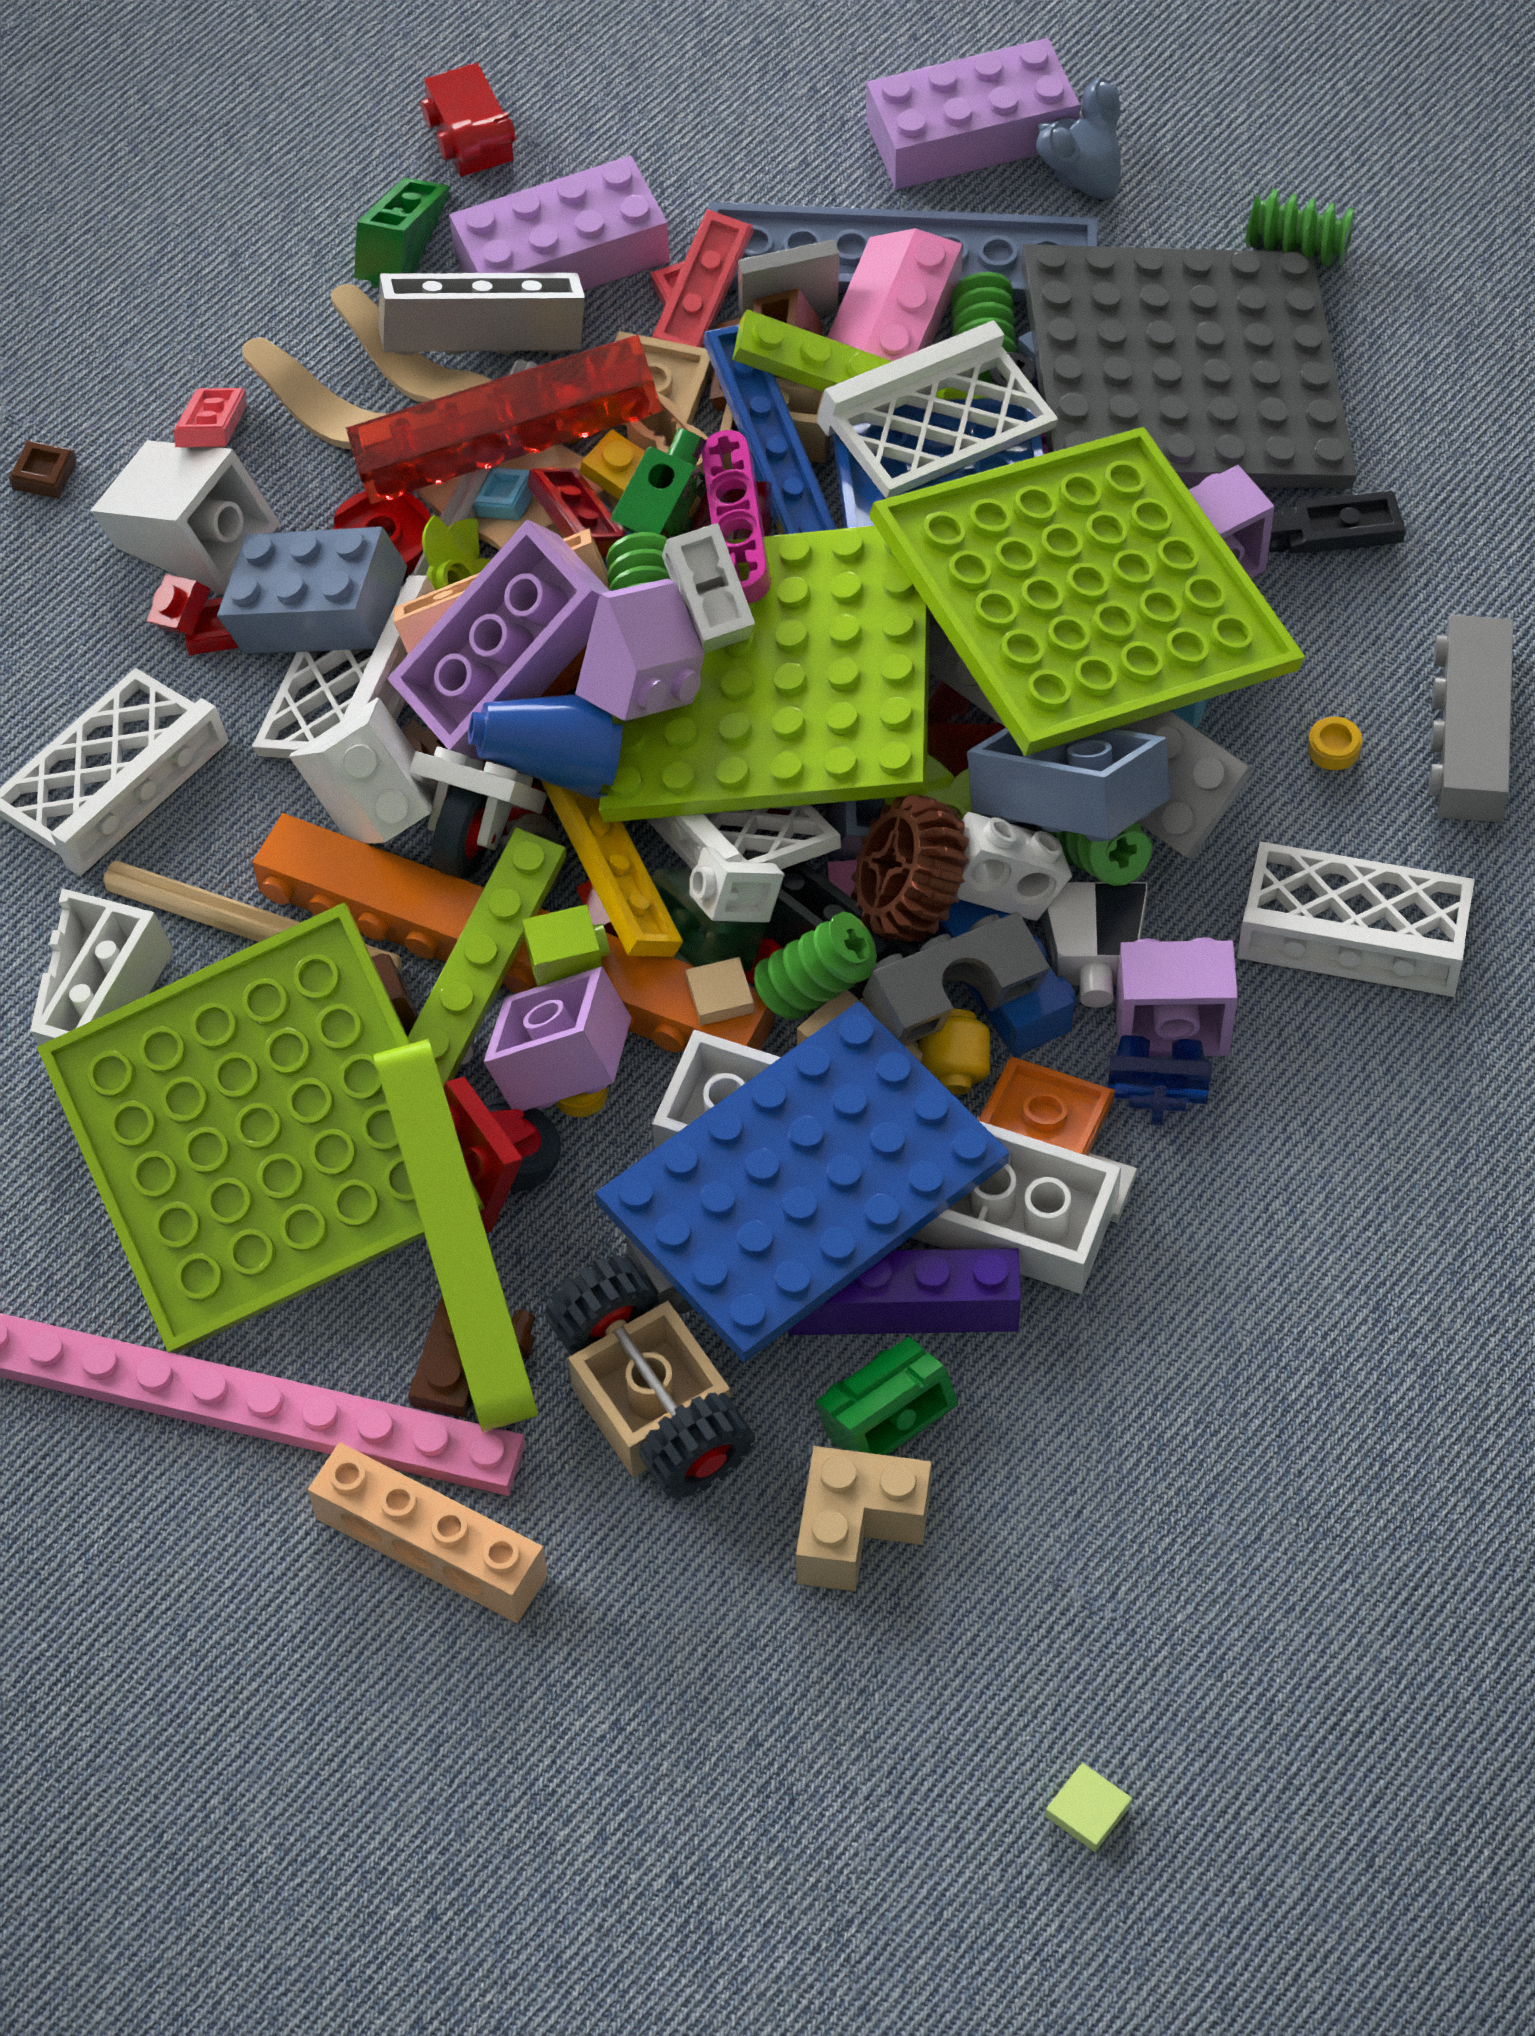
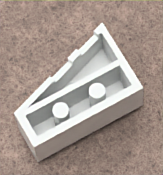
M62 888L59 899L62 912L58 930H52L49 944L53 950L48 973H43L30 1029L38 1046L150 993L174 951L155 912Z

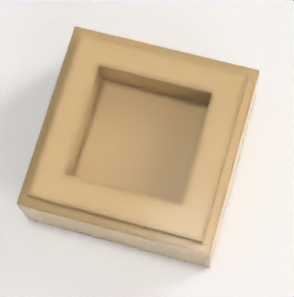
M740 957L686 969V980L700 1026L754 1013V1002Z

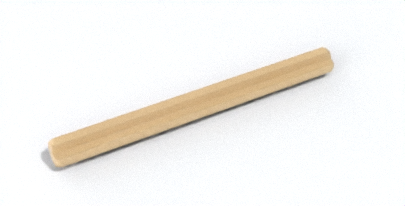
M120 861L111 862L103 878L105 888L109 892L257 942H261L301 923ZM365 944L371 957L382 953L389 954L399 973H401L402 964L399 955Z

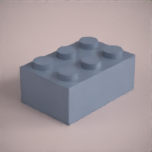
M383 527L246 534L217 617L243 654L375 649L395 606L407 565Z
M1004 728L967 751L972 811L974 813L994 816L1008 823L1024 822L1039 825L1046 832L1069 831L1084 834L1091 841H1109L1118 837L1121 831L1136 821L1148 817L1151 811L1171 799L1166 737L1113 728L1024 756L1008 729Z

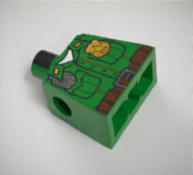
M678 428L667 453L651 446L647 448L610 520L624 531L626 535L639 532H654L670 539L688 533L706 491L705 475L696 467V464L707 440L686 429Z

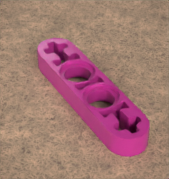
M722 430L706 439L707 443L702 451L711 524H719L747 603L751 604L764 597L771 585L754 464L745 436L737 431ZM731 453L734 469L725 471L722 463L723 455ZM732 489L746 491L744 497L735 503H723L720 501L722 495ZM748 529L752 531L751 536L744 542L732 544L726 541L728 535L735 530ZM747 562L750 569L749 579L741 581L738 563Z

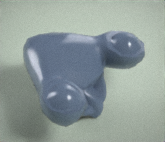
M1094 79L1086 87L1082 96L1084 120L1081 118L1078 120L1061 118L1048 123L1041 122L1037 125L1039 132L1036 150L1041 159L1053 168L1058 180L1067 189H1076L1097 200H1110L1116 195L1121 175L1120 148L1116 134V126L1121 114L1120 96L1114 85L1110 84L1108 80Z

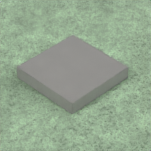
M827 240L738 260L739 318L743 317L746 309L753 311L754 299L800 288L818 317L838 313L839 250L836 241Z

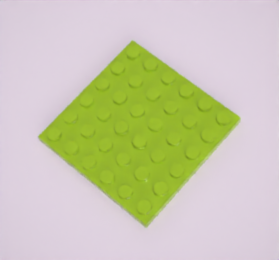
M1144 427L873 502L869 515L871 521L1024 756L1298 671L1304 661L1305 655Z
M875 525L764 536L771 585L764 597L748 604L755 622L749 639L705 653L700 672L701 684L692 704L627 721L612 715V723L623 725L620 757L613 786L602 784L600 793L608 794V797H600L599 812L604 823L902 797L909 794H927L930 610ZM748 538L726 541L728 543L737 544L746 541ZM738 563L741 581L748 580L750 572L748 563Z
M345 902L37 1046V1050L167 1352L177 1354L425 1237L373 1056L376 1053L408 1045L410 1042L350 909ZM469 1174L478 1209L480 1211L485 1207L474 1185V1182L472 1181L471 1176Z

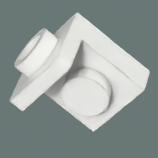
M703 847L697 866L693 869L690 876L689 894L712 921L770 922L784 873L775 863L727 862L715 848Z

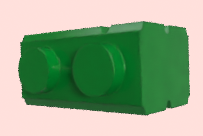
M908 1336L891 1349L878 1353L872 1362L846 1380L833 1384L824 1395L816 1399L815 1404L826 1434L841 1450L888 1455L957 1407L958 1401L948 1371H946L944 1365L930 1353L926 1354L924 1348Z

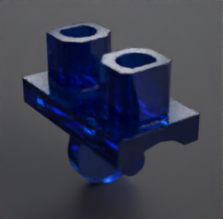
M1123 1035L1121 1037L1116 1055H1110L1107 1088L1116 1090L1114 1098L1130 1099V1108L1151 1109V1125L1162 1126L1164 1110L1185 1112L1186 1103H1208L1212 1062L1205 1061L1203 1045L1200 1040L1179 1039L1172 1042L1171 1059L1149 1058L1150 1040L1144 1036Z

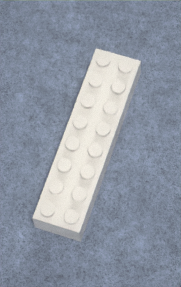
M693 1030L652 1122L655 1148L781 1057ZM981 1122L1010 1152L1009 1163L910 1238L946 1250L1019 1248L1020 1274L1082 1294L1119 1198L1121 1166Z

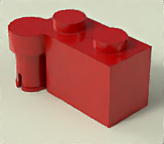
M478 62L424 78L427 99L420 101L424 120L429 129L436 127L438 131L436 138L441 155L445 161L452 159L460 177L514 161L512 143L516 141V135L511 118H509L506 111H502Z

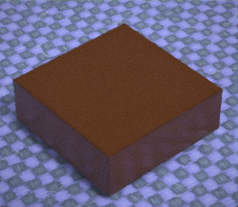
M27 440L9 477L12 489L59 499L77 462L74 450Z

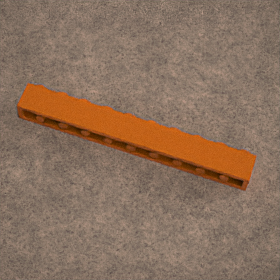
M285 813L281 814L252 861L259 892L263 893L271 901L282 905L291 903L309 910L315 916L345 902L359 931L368 938L377 941L386 939L407 947L410 952L424 959L434 957L444 962H447L484 890V887L442 873L436 869ZM540 909L537 916L551 912ZM606 933L610 956L601 957L602 967L632 1017L628 1033L632 1032L651 1039L659 1047L670 1052H684L693 1030L759 1051L761 1050L774 1025V1012L764 1004L756 988L749 986L754 1002V1013L700 1026L686 980V969L697 966L672 957L628 956L620 939ZM525 939L503 981V984L516 994L537 987L528 958Z

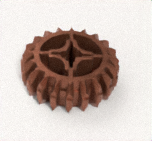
M909 794L907 797H896L891 805L884 804L880 812V818H872L870 821V832L867 836L861 838L863 846L860 854L855 856L858 863L856 871L851 875V879L855 882L851 898L857 902V908L863 909L861 921L873 934L882 936L887 941L897 939L908 943L912 941L922 943L927 935L936 934L939 928V921H948L951 904L958 903L959 901L957 897L959 886L966 882L962 878L964 867L969 863V859L964 856V851L969 845V838L963 835L965 822L958 819L957 810L949 808L947 804L939 802L937 799L924 795L918 797Z

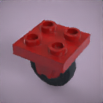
M460 1077L446 1081L443 1089L467 1170L485 1207L479 1212L485 1233H489L494 1228L509 1191L532 1190L547 1181L560 1158L561 1138L554 1123L542 1111L536 1108L525 1111L511 1109L505 1098L488 1100L483 1103L466 1078Z

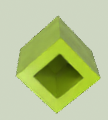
M587 904L522 919L526 950L537 987L601 967V957L610 956L603 923L593 925Z

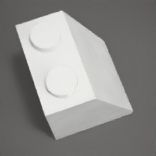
M148 440L90 510L115 548L179 577L198 581L211 588L210 591L222 595L225 594L245 535L273 533L280 525L279 520L233 449L175 447V443Z
M379 697L289 755L344 836L366 844L385 843L431 813L438 783L409 772L415 749Z

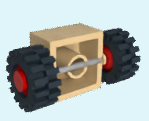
M613 1255L608 1263L605 1258L595 1261L594 1268L589 1270L585 1266L578 1271L580 1276L575 1280L569 1277L562 1284L565 1289L563 1291H555L551 1296L553 1303L547 1304L545 1309L547 1322L571 1355L568 1357L572 1389L632 1477L649 1469L664 1493L668 1497L672 1496L675 1499H679L683 1494L686 1497L695 1495L699 1487L703 1491L712 1486L711 1481L717 1477L721 1481L729 1475L727 1470L730 1467L737 1468L743 1462L740 1456L749 1454L752 1449L750 1444L755 1442L754 1432L731 1401L729 1386L669 1301L654 1308L659 1302L657 1294L630 1257L625 1255L621 1258L620 1255Z

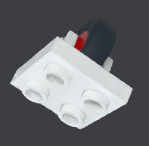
M438 746L434 756L415 751L409 771L438 782L428 823V830L434 831L432 843L433 866L442 873L460 879L470 877L477 870L487 848L492 850L497 848L498 839L501 838L512 806L541 814L547 797V793L531 788L534 779L531 776L487 761L484 767V762Z

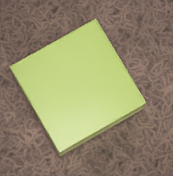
M1082 1762L1048 1805L1045 1817L1096 1852L1131 1807L1132 1797Z

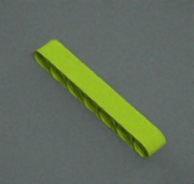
M429 1038L373 1054L481 1430L486 1432L539 1416Z

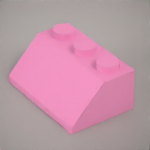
M916 228L870 237L827 338L891 361L931 346L951 300L952 290L962 274V244Z

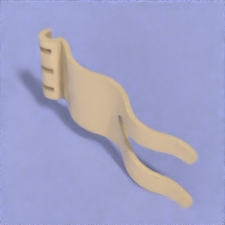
M352 284L340 285L332 291L331 301L333 307L354 332L370 358L388 381L410 399L436 407L438 410L433 415L417 417L398 413H376L361 409L334 394L302 364L269 340L253 338L244 344L242 354L245 363L267 384L284 407L303 427L331 445L360 450L381 459L396 470L439 516L442 514L502 389V386L483 375L470 371L445 368L427 359L419 352L412 355L383 352L378 328L379 307L359 287ZM525 409L498 468L522 470L533 468H577L580 472L581 461L585 457L572 452L560 444ZM582 475L602 503L606 502L611 511L614 512L619 499ZM535 496L531 499L520 520L477 517L476 513L474 516L478 520L479 539L486 541L499 549V551L526 520L559 534L562 539H565Z

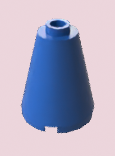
M576 694L485 702L481 713L472 712L468 729V744L476 745L477 756L590 799H600V797H608V794L600 793L602 784L613 786L616 777L623 725L613 724L612 714Z

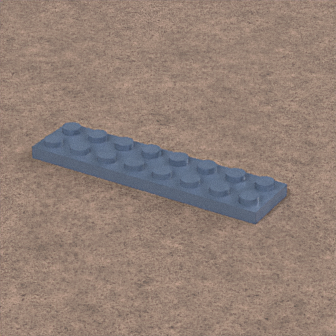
M709 202L708 210L753 226V234L742 259L827 240H835L839 250L838 294L840 295L846 294L869 238L916 228L961 243L962 274L959 281L979 272L1002 274L1010 280L1013 286L1012 299L1014 302H1026L1020 260L1023 244L1097 246L1098 218L728 202ZM738 269L729 290H738Z

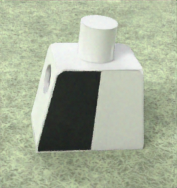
M1067 882L1041 915L1053 972L1057 978L1060 976L1065 977L1070 985H1080V1001L1085 1006L1099 1008L1113 1002V985H1117L1121 942H1135L1141 939L1145 916L1147 882H1130L1127 885L1118 886L1105 882Z

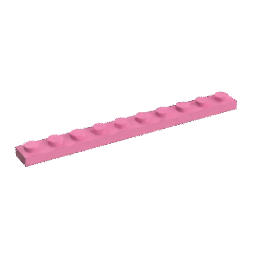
M0 1313V1377L327 1454H332L338 1443L341 1442L391 1469L506 1496L510 1494L526 1445L524 1434L498 1428L482 1432L480 1424Z

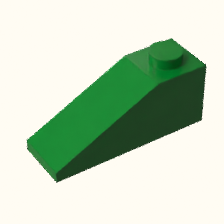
M404 177L359 219L356 231L354 278L370 281L373 287L379 288L380 274H414L448 199L450 186Z

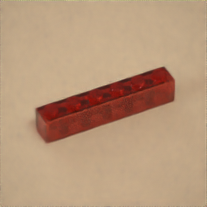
M637 334L346 427L358 474L370 503L374 504L383 500L395 499L402 494L433 484L445 483L452 478L483 468H492L502 462L530 453L542 452L549 447L580 437H588L630 421H639L646 416L661 412L662 408L639 335Z

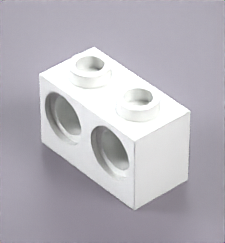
M715 523L667 539L662 558L670 580L677 583L704 653L749 639L755 622L719 524Z
M967 812L962 821L965 822L963 835L969 838V845L964 851V856L969 859V863L963 869L962 878L966 882L959 886L957 892L958 899L1009 914L1019 911L1023 918L1037 921L1072 877L1059 839L1044 831L1035 832L1009 824L1000 818H988Z

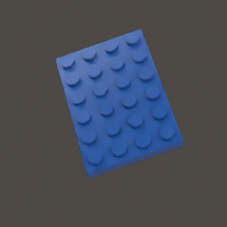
M858 1001L596 1191L595 1197L596 1204L745 1363L1009 1163L1010 1152Z

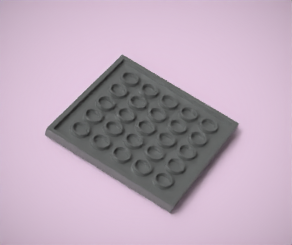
M1023 244L1020 260L1030 330L1032 332L1040 396L1058 418L1056 427L1045 432L1048 453L1144 427L1185 486H1197L1206 477L1215 473L1221 474L1239 465L1258 487L1353 488L1357 474L1313 255L1306 259L1302 252Z

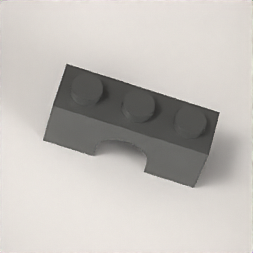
M1019 911L1001 919L997 914H993L974 923L967 933L951 938L950 934H943L923 945L918 953L903 958L901 954H894L881 960L872 968V974L862 994L873 1015L905 1046L943 1029L953 1010V1006L943 989V983L962 981L972 985L979 991L989 1010H992L1037 991L1050 966Z

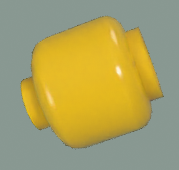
M953 1009L941 1031L919 1040V1051L924 1054L922 1064L953 1095L970 1093L972 1085L983 1082L990 1074V1031L983 1022L977 1020L976 1014L971 1011Z

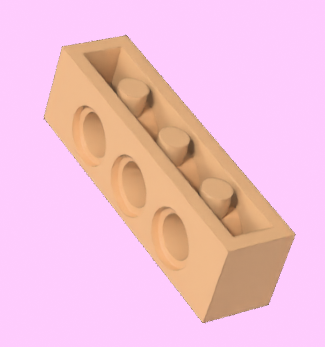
M341 1442L338 1443L308 1488L315 1517L320 1522L517 1624L548 1576L542 1545Z

